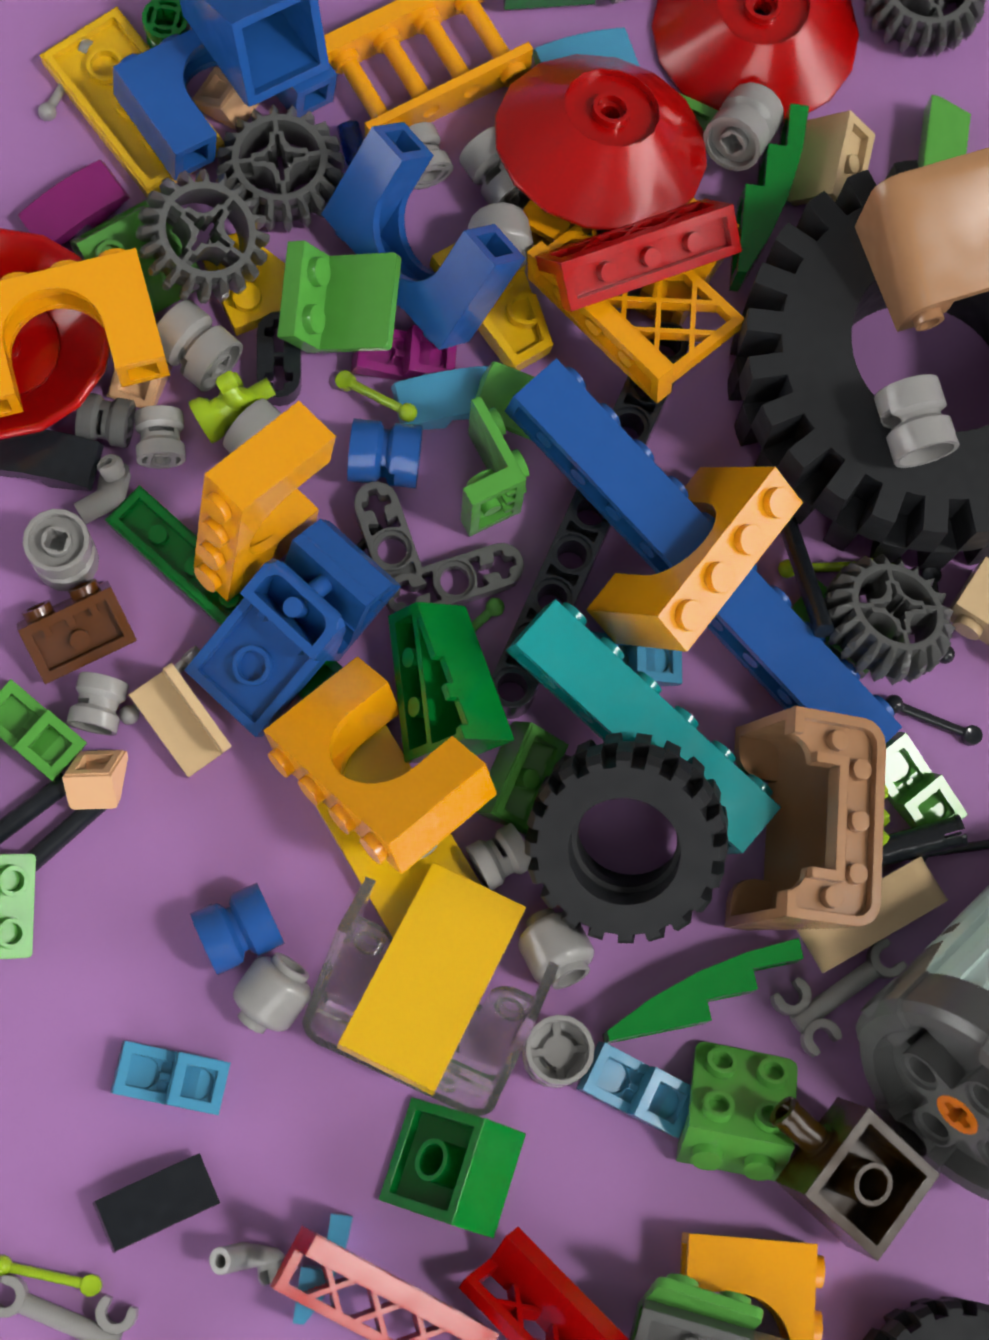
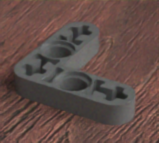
M376 481L363 485L356 493L354 500L355 516L369 557L395 579L401 587L408 586L411 592H418L426 589L427 583L424 578L432 577L433 592L439 600L434 603L464 605L507 591L519 582L524 568L523 557L518 549L506 543L492 544L422 567L394 489L386 483ZM377 495L380 502H389V504L384 506V518L388 528L378 531L375 535H371L369 529L378 528L376 515L373 510L364 511L363 509L368 506L369 497ZM394 522H397L399 527L389 526L392 525ZM388 539H395L403 543L406 548L404 559L396 564L385 563L378 555V547L382 542ZM495 556H501L503 562L512 561L514 566L509 569L508 578L502 579L499 572H492L483 575L482 582L485 586L477 587V574L470 563L478 562V570L480 572L493 566ZM449 570H459L467 576L469 586L461 594H449L441 586L440 579L442 575ZM400 589L386 604L390 614L407 607L404 602L396 603L394 600L400 596ZM430 593L417 597L416 602L431 603Z

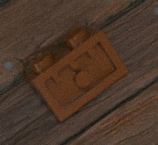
M96 579L85 581L70 589L68 593L71 598L52 606L50 600H46L22 612L24 620L17 623V630L44 684H48L137 641L108 581L98 584Z

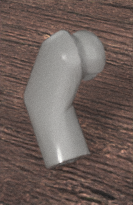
M109 454L100 459L97 464V469L100 472L97 491L73 503L86 525L115 510L126 499L131 474L128 465L123 463L122 458L118 455Z
M240 1242L215 1248L210 1254L209 1261L211 1269L218 1275L257 1267L258 1281L262 1285L271 1284L285 1255L277 1247Z

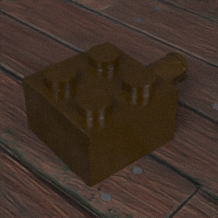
M789 1096L780 1101L770 1115V1122L800 1147L775 1182L845 1246L879 1261L940 1174L870 1108L837 1097L818 1122L799 1104V1101Z

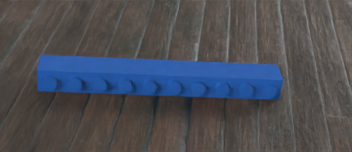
M556 358L511 399L505 409L508 416L656 573L670 569L683 561L709 535L714 526L715 518L706 512H701L688 499L689 494L685 486L677 478L670 475L667 476L656 465L651 450L638 439L633 440L620 426L619 417L611 407L605 403H598L586 390L583 378L575 369L569 366L564 367ZM755 564L707 628L784 710L794 706H801L866 718L880 727L887 743L902 728L900 723L894 718L895 713L892 707L882 697L870 693L859 681L860 675L856 673V668L847 660H840L825 645V637L818 638L815 636L811 623L804 622L791 608L792 604L789 597L777 586L769 585L757 572V565Z

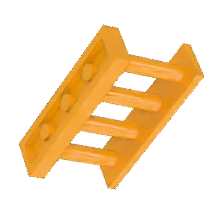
M395 0L324 35L329 64L336 73L345 75L371 120L365 122V138L372 126L405 122L409 127L421 122L432 123L504 86L509 88L510 84L531 70L533 47L528 41L509 50L481 6V3L485 0ZM457 14L466 15L493 58L472 70H469L440 24ZM417 34H425L453 79L429 90L400 43ZM378 53L385 54L412 98L389 111L360 66V62Z

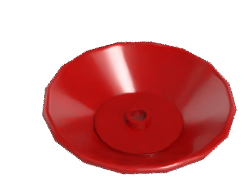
M657 0L651 25L659 64L681 94L719 111L731 91L740 84L749 82L762 84L778 96L784 109V117L791 103L809 106L808 113L833 98L852 72L859 39V31L851 0ZM762 10L766 12L767 15L757 14L755 11Z
M574 54L539 63L510 84L495 114L496 152L513 184L544 212L585 229L610 231L684 206L694 198L707 168L706 147L703 140L704 131L686 99L656 73L617 57Z
M0 228V279L13 272L29 274L49 269L54 263L63 260L83 261L79 255L45 235ZM54 309L33 317L21 328L14 340L11 358L24 412L0 418V440L44 431L81 407L106 372L110 353L106 332L95 319L77 310Z

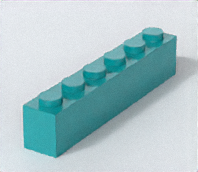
M556 599L544 606L505 651L603 741L607 734L622 733L623 741H635L636 734L642 733L652 735V745L663 748L668 740L680 746V756L686 761L694 756L705 767L704 777L706 780L714 779L721 791L720 803L726 807L728 817L727 855L744 853L781 808L770 797L773 794L771 788L759 777L753 774L747 776L733 763L736 760L735 755L725 745L717 740L710 742L696 729L699 726L698 721L687 710L677 705L673 708L659 695L662 689L654 679L642 671H638L636 674L622 661L625 657L624 653L615 643L606 637L598 639L585 627L587 620L577 608L567 602L561 604Z

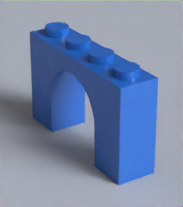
M193 29L181 35H170L158 46L141 54L128 55L118 65L113 66V95L174 181L177 180L180 172L186 170L190 174L214 162L216 156L217 134L189 96L186 86L199 72L218 65ZM329 64L330 69L276 94L285 109L288 110L293 105L297 110V117L301 118L307 112H313L333 102L337 73Z
M405 122L372 126L321 215L333 227L336 235L355 254L394 252L401 257L397 305L411 317L423 331L424 337L434 344L438 350L470 342L526 258L496 224L464 230L437 272L424 266L415 256L409 245L404 219L408 198L434 155Z

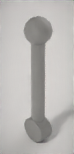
M89 39L82 40L78 50L86 54L93 41ZM61 84L57 86L49 101L42 103L38 108V115L44 121H51L56 117V106L65 93Z
M196 645L190 648L181 657V660L174 665L179 673L199 653L200 650ZM135 704L126 705L120 710L119 718L124 724L131 725L137 722L140 711Z

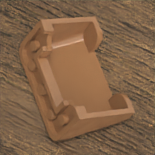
M989 147L891 176L874 187L854 227L897 332L915 327L916 331L931 329L944 321L943 314L946 313L954 301L989 291Z
M794 706L736 727L734 755L738 768L747 776L753 774L764 782H768V786L773 791L770 797L781 808L766 825L764 880L747 879L733 885L728 892L726 900L725 928L746 931L833 929L866 926L874 921L881 905L886 742L880 727L866 718L801 706Z

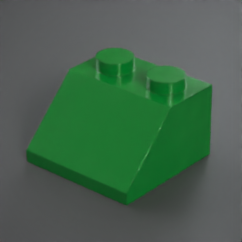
M412 1097L378 1200L494 1239L526 1133L480 1116Z

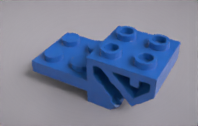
M319 519L292 540L284 562L272 558L262 565L240 592L244 598L184 671L253 736L263 737L265 734L263 730L280 717L326 661H339L400 589L401 585L330 521Z

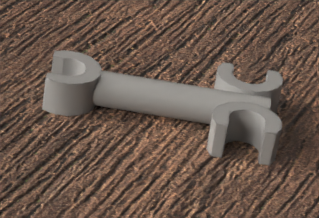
M889 939L880 940L870 946L867 951L866 961L812 1000L810 986L800 977L791 982L799 994L798 1002L795 1005L787 1004L779 992L770 997L773 1008L780 1014L789 1016L795 1028L801 1033L800 1043L806 1054L815 1057L821 1053L813 1041V1035L817 1029L824 1030L833 1042L842 1038L838 1025L830 1019H824L823 1017L876 979L894 978L906 969L907 964L905 961L893 965L892 968H887L881 964L879 956L881 951L891 944Z
M3 1275L0 1280L4 1285L12 1287L16 1294L15 1301L11 1306H4L0 1303V1318H8L19 1313L79 1340H121L122 1332L129 1330L136 1323L139 1316V1308L133 1305L130 1306L122 1322L112 1321L108 1316V1309L112 1303L113 1296L107 1294L98 1302L95 1309L96 1322L30 1294L27 1283L19 1276Z

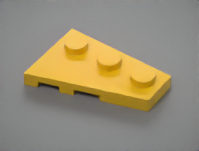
M455 243L432 255L429 266L434 272H437ZM526 264L516 272L478 328L480 334L501 362L519 371L550 354L554 345L537 295L532 293L525 274Z

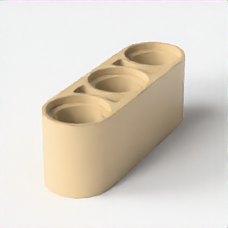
M920 856L882 878L880 910L874 921L868 925L853 928L796 930L823 974L947 902L948 899Z

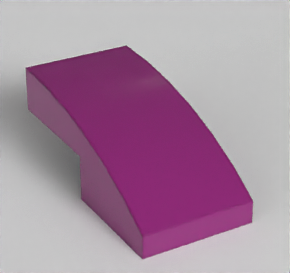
M98 160L57 183L22 210L18 217L30 233L45 235L63 246L86 225L94 228L104 222L130 196L105 162Z
M412 325L407 331L394 329L393 344L390 350L353 352L351 373L402 381L426 374L454 370L457 345L438 350L434 344L424 337L423 331L417 325Z

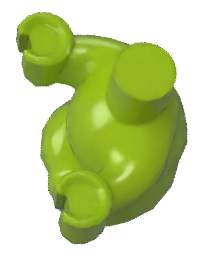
M229 370L216 379L215 383L220 390L217 397L211 400L197 397L188 401V404L202 430L213 444L225 436L228 428L248 406L262 398L267 400L275 396L276 393L267 377L246 388L238 373H233Z

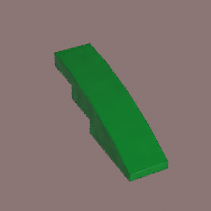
M790 104L781 124L779 145L768 143L759 163L757 185L745 184L738 200L736 221L740 224L738 232L742 252L732 255L729 291L738 292L761 256L789 196L803 150L809 106Z
M799 938L745 952L689 976L650 998L603 1033V1041L610 1044L704 1025L712 1021L708 1002L750 994L758 990L754 972L795 964L804 959Z

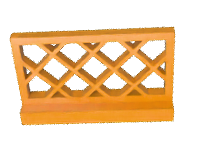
M574 225L548 246L543 241H540L528 250V279L656 404L671 393L672 383L740 331L744 321V317L693 269L658 281L657 297L628 296V292H626L622 296H615L571 312L562 308L556 276L539 271L535 256L596 236L598 230L585 229ZM663 281H683L692 289L691 299L662 298ZM627 308L656 310L655 327L633 326L626 319ZM661 310L690 311V329L660 328ZM696 312L717 313L726 323L717 330L695 329ZM648 339L654 340V345ZM660 340L689 341V352L673 364L659 351ZM695 342H701L696 347H694Z

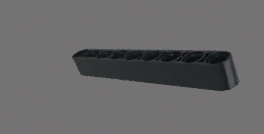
M669 321L661 322L660 328L683 329L678 324ZM648 339L654 345V340ZM660 340L659 346H668L674 351V356L667 357L674 364L687 353L689 341ZM628 376L613 410L619 417L620 426L634 429L639 435L637 439L647 446L669 395L656 404L651 398L640 396L635 390L638 385ZM576 489L492 675L497 693L499 686L507 682L517 683L524 690L525 696L519 701L514 702L506 701L498 693L507 719L519 718L528 711L541 683L505 650L542 610L538 603L541 597L553 595L559 598L562 603L567 602L574 607L576 606L611 527V524L578 489ZM583 510H591L599 514L602 522L597 525H587L578 518L577 514ZM566 552L575 553L581 558L583 565L574 569L566 568L559 562L558 556Z

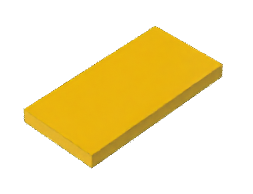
M116 6L40 54V58L44 67L58 85L61 84L65 94L144 195L148 197L151 191L161 193L160 184L164 179L169 178L172 181L174 179L113 95V66L118 65L128 55L141 54L150 49ZM84 39H89L93 41V44L88 49V52L85 54L79 51L80 42ZM217 132L215 158L219 148L225 147L223 139Z
M385 725L353 752L345 766L343 776L361 783H381L402 776L411 770L412 767L409 763H405L402 750L387 725ZM323 802L317 806L315 805L392 939L433 862L481 885L451 833L437 844V848L431 854L418 860L403 874H400L386 860L381 864L374 861L363 848L360 842L361 837L354 830L349 834L344 833L331 818L328 812L330 808Z
M433 862L341 1036L337 1048L434 1096L518 927L526 907Z

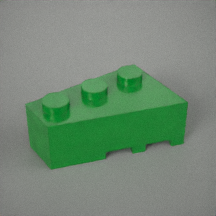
M415 602L388 616L405 763H420L451 736L455 737L475 755L515 741L466 606Z

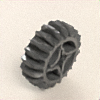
M863 0L866 2L864 16L873 18L871 23L872 31H885L884 44L892 40L900 42V53L906 50L908 46L915 47L918 57L924 54L927 48H930L938 56L944 51L945 47L954 50L960 45L962 39L967 40L973 34L976 24L980 23L985 12L984 4L986 0ZM956 3L957 10L943 16L942 9H946L948 4Z
M272 104L269 109V115L262 116L254 108L251 113V123L238 118L235 124L236 133H225L223 138L225 147L219 148L217 153L218 163L220 164L216 169L217 177L219 174L225 173L227 177L225 186L231 190L236 184L243 183L244 190L240 197L244 201L249 198H257L258 204L251 213L252 215H266L267 222L265 223V228L269 232L274 228L276 222H283L285 230L290 232L293 227L292 221L300 220L308 228L311 223L310 213L324 218L321 214L326 207L325 203H328L344 176L342 171L345 168L344 155L339 152L340 142L336 136H330L329 126L326 124V121L315 124V117L311 111L299 118L297 117V110L293 105L289 107L286 114H279L277 107ZM289 144L296 145V146H299V147H301V148H295V147H293V146H291V145H289ZM266 147L263 151L257 152L258 150ZM279 156L282 157L283 167L286 168L284 169L285 179L283 181L280 180L279 170H276L278 168L277 157ZM308 183V184H307L306 186H304L303 188H301V189H299V190H297V191H294L295 188L298 187L299 185ZM258 188L269 189V190H271L273 193H268V192L262 191V190H260V189H258Z
M206 169L199 170L195 182L186 170L179 173L177 184L171 179L166 178L160 184L161 193L151 191L146 199L149 207H142L139 212L138 219L145 225L138 227L136 239L147 243L139 250V256L143 259L155 260L148 269L149 276H157L161 272L167 276L162 283L163 290L168 291L174 283L181 286L179 292L181 300H187L192 290L197 291V298L200 304L208 302L211 291L219 302L226 301L229 297V289L236 294H241L246 289L245 280L254 282L259 275V270L256 266L263 265L267 260V253L261 248L269 243L270 235L259 231L267 222L266 215H252L251 212L258 204L257 198H249L244 201L240 197L244 190L243 183L236 184L232 190L225 186L227 182L225 173L219 174L214 183L210 182ZM198 203L211 206L213 209L202 213L193 210L189 206L185 209L181 206ZM226 218L230 220L236 230L239 250L233 247L235 241L225 231L224 222ZM166 222L173 227L171 232L181 241L182 252L179 257L169 244L166 234ZM213 223L214 227L208 234L210 237L206 244L201 242L197 249L193 251L191 248L197 240L196 236L199 231H205ZM206 260L217 267L222 264L226 268L217 271H205L194 268L192 265L197 261Z
M883 553L873 559L865 555L861 559L856 560L855 563L850 562L848 566H844L827 586L824 600L834 626V632L830 635L828 644L840 646L842 649L840 660L852 659L856 663V673L865 670V668L868 669L874 682L886 676L892 685L901 682L903 679L910 683L921 675L931 672L939 664V660L948 652L952 633L956 629L949 622L954 611L942 605L946 594L934 591L932 588L934 578L925 580L918 575L919 565L908 569L905 568L901 557L890 563ZM866 595L867 603L859 602V596ZM908 635L915 636V643L909 642Z

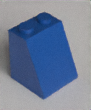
M179 0L184 18L248 107L330 69L318 0Z

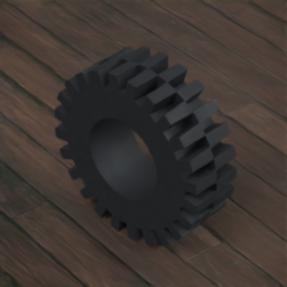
M917 160L894 163L886 179L896 174L919 168ZM865 170L847 178L836 202L825 191L806 204L797 226L795 227L788 222L782 228L773 243L766 262H762L742 313L744 321L740 331L734 335L730 349V355L736 356V359L728 377L729 401H743L734 424L735 433L740 446L759 442L762 448L754 467H776L803 503L793 515L799 525L815 509L833 520L823 539L824 542L832 547L844 551L857 534L873 540L870 558H876L883 553L891 563V561L901 557L907 549L917 551L919 570H924L925 567H938L941 570L959 551H963L968 566L979 564L986 556L989 558V425L968 431H957L956 435L960 446L946 457L916 467H896L886 440L887 435L892 429L883 427L874 401V395L861 377L855 362L852 348V326L864 317L887 308L854 227L871 191L877 186L869 170ZM989 291L954 301L946 313L965 322L989 346Z

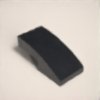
M47 429L41 432L0 440V476L36 479L42 481L50 488L91 491L97 473V464L101 459L104 446L94 440Z
M200 1153L93 1202L113 1253L220 1204Z

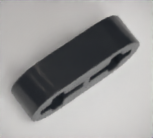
M273 312L263 317L258 324L257 382L266 377L269 382L274 381L275 366H283L285 379L288 382L284 383L283 390H274L276 395L267 400L272 405L284 406L295 401L301 391L302 350L284 341V352H275L274 340L271 336H274L275 329L279 326L280 312Z

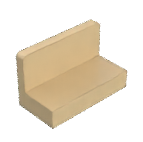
M851 110L807 120L803 150L787 201L793 206L807 204L823 191L836 202L847 178L868 170L875 133Z
M172 663L165 666L161 673L129 694L131 700L188 778L232 747Z

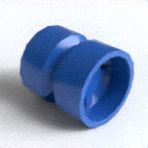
M353 418L348 454L347 481L369 483L376 482L380 477H383L389 486L416 488L423 426L395 423L391 429H385L381 421Z
M257 883L231 894L230 906L227 908L216 903L214 905L209 904L190 913L198 936L217 975L229 971L244 962L245 951L247 950L260 956L285 944Z

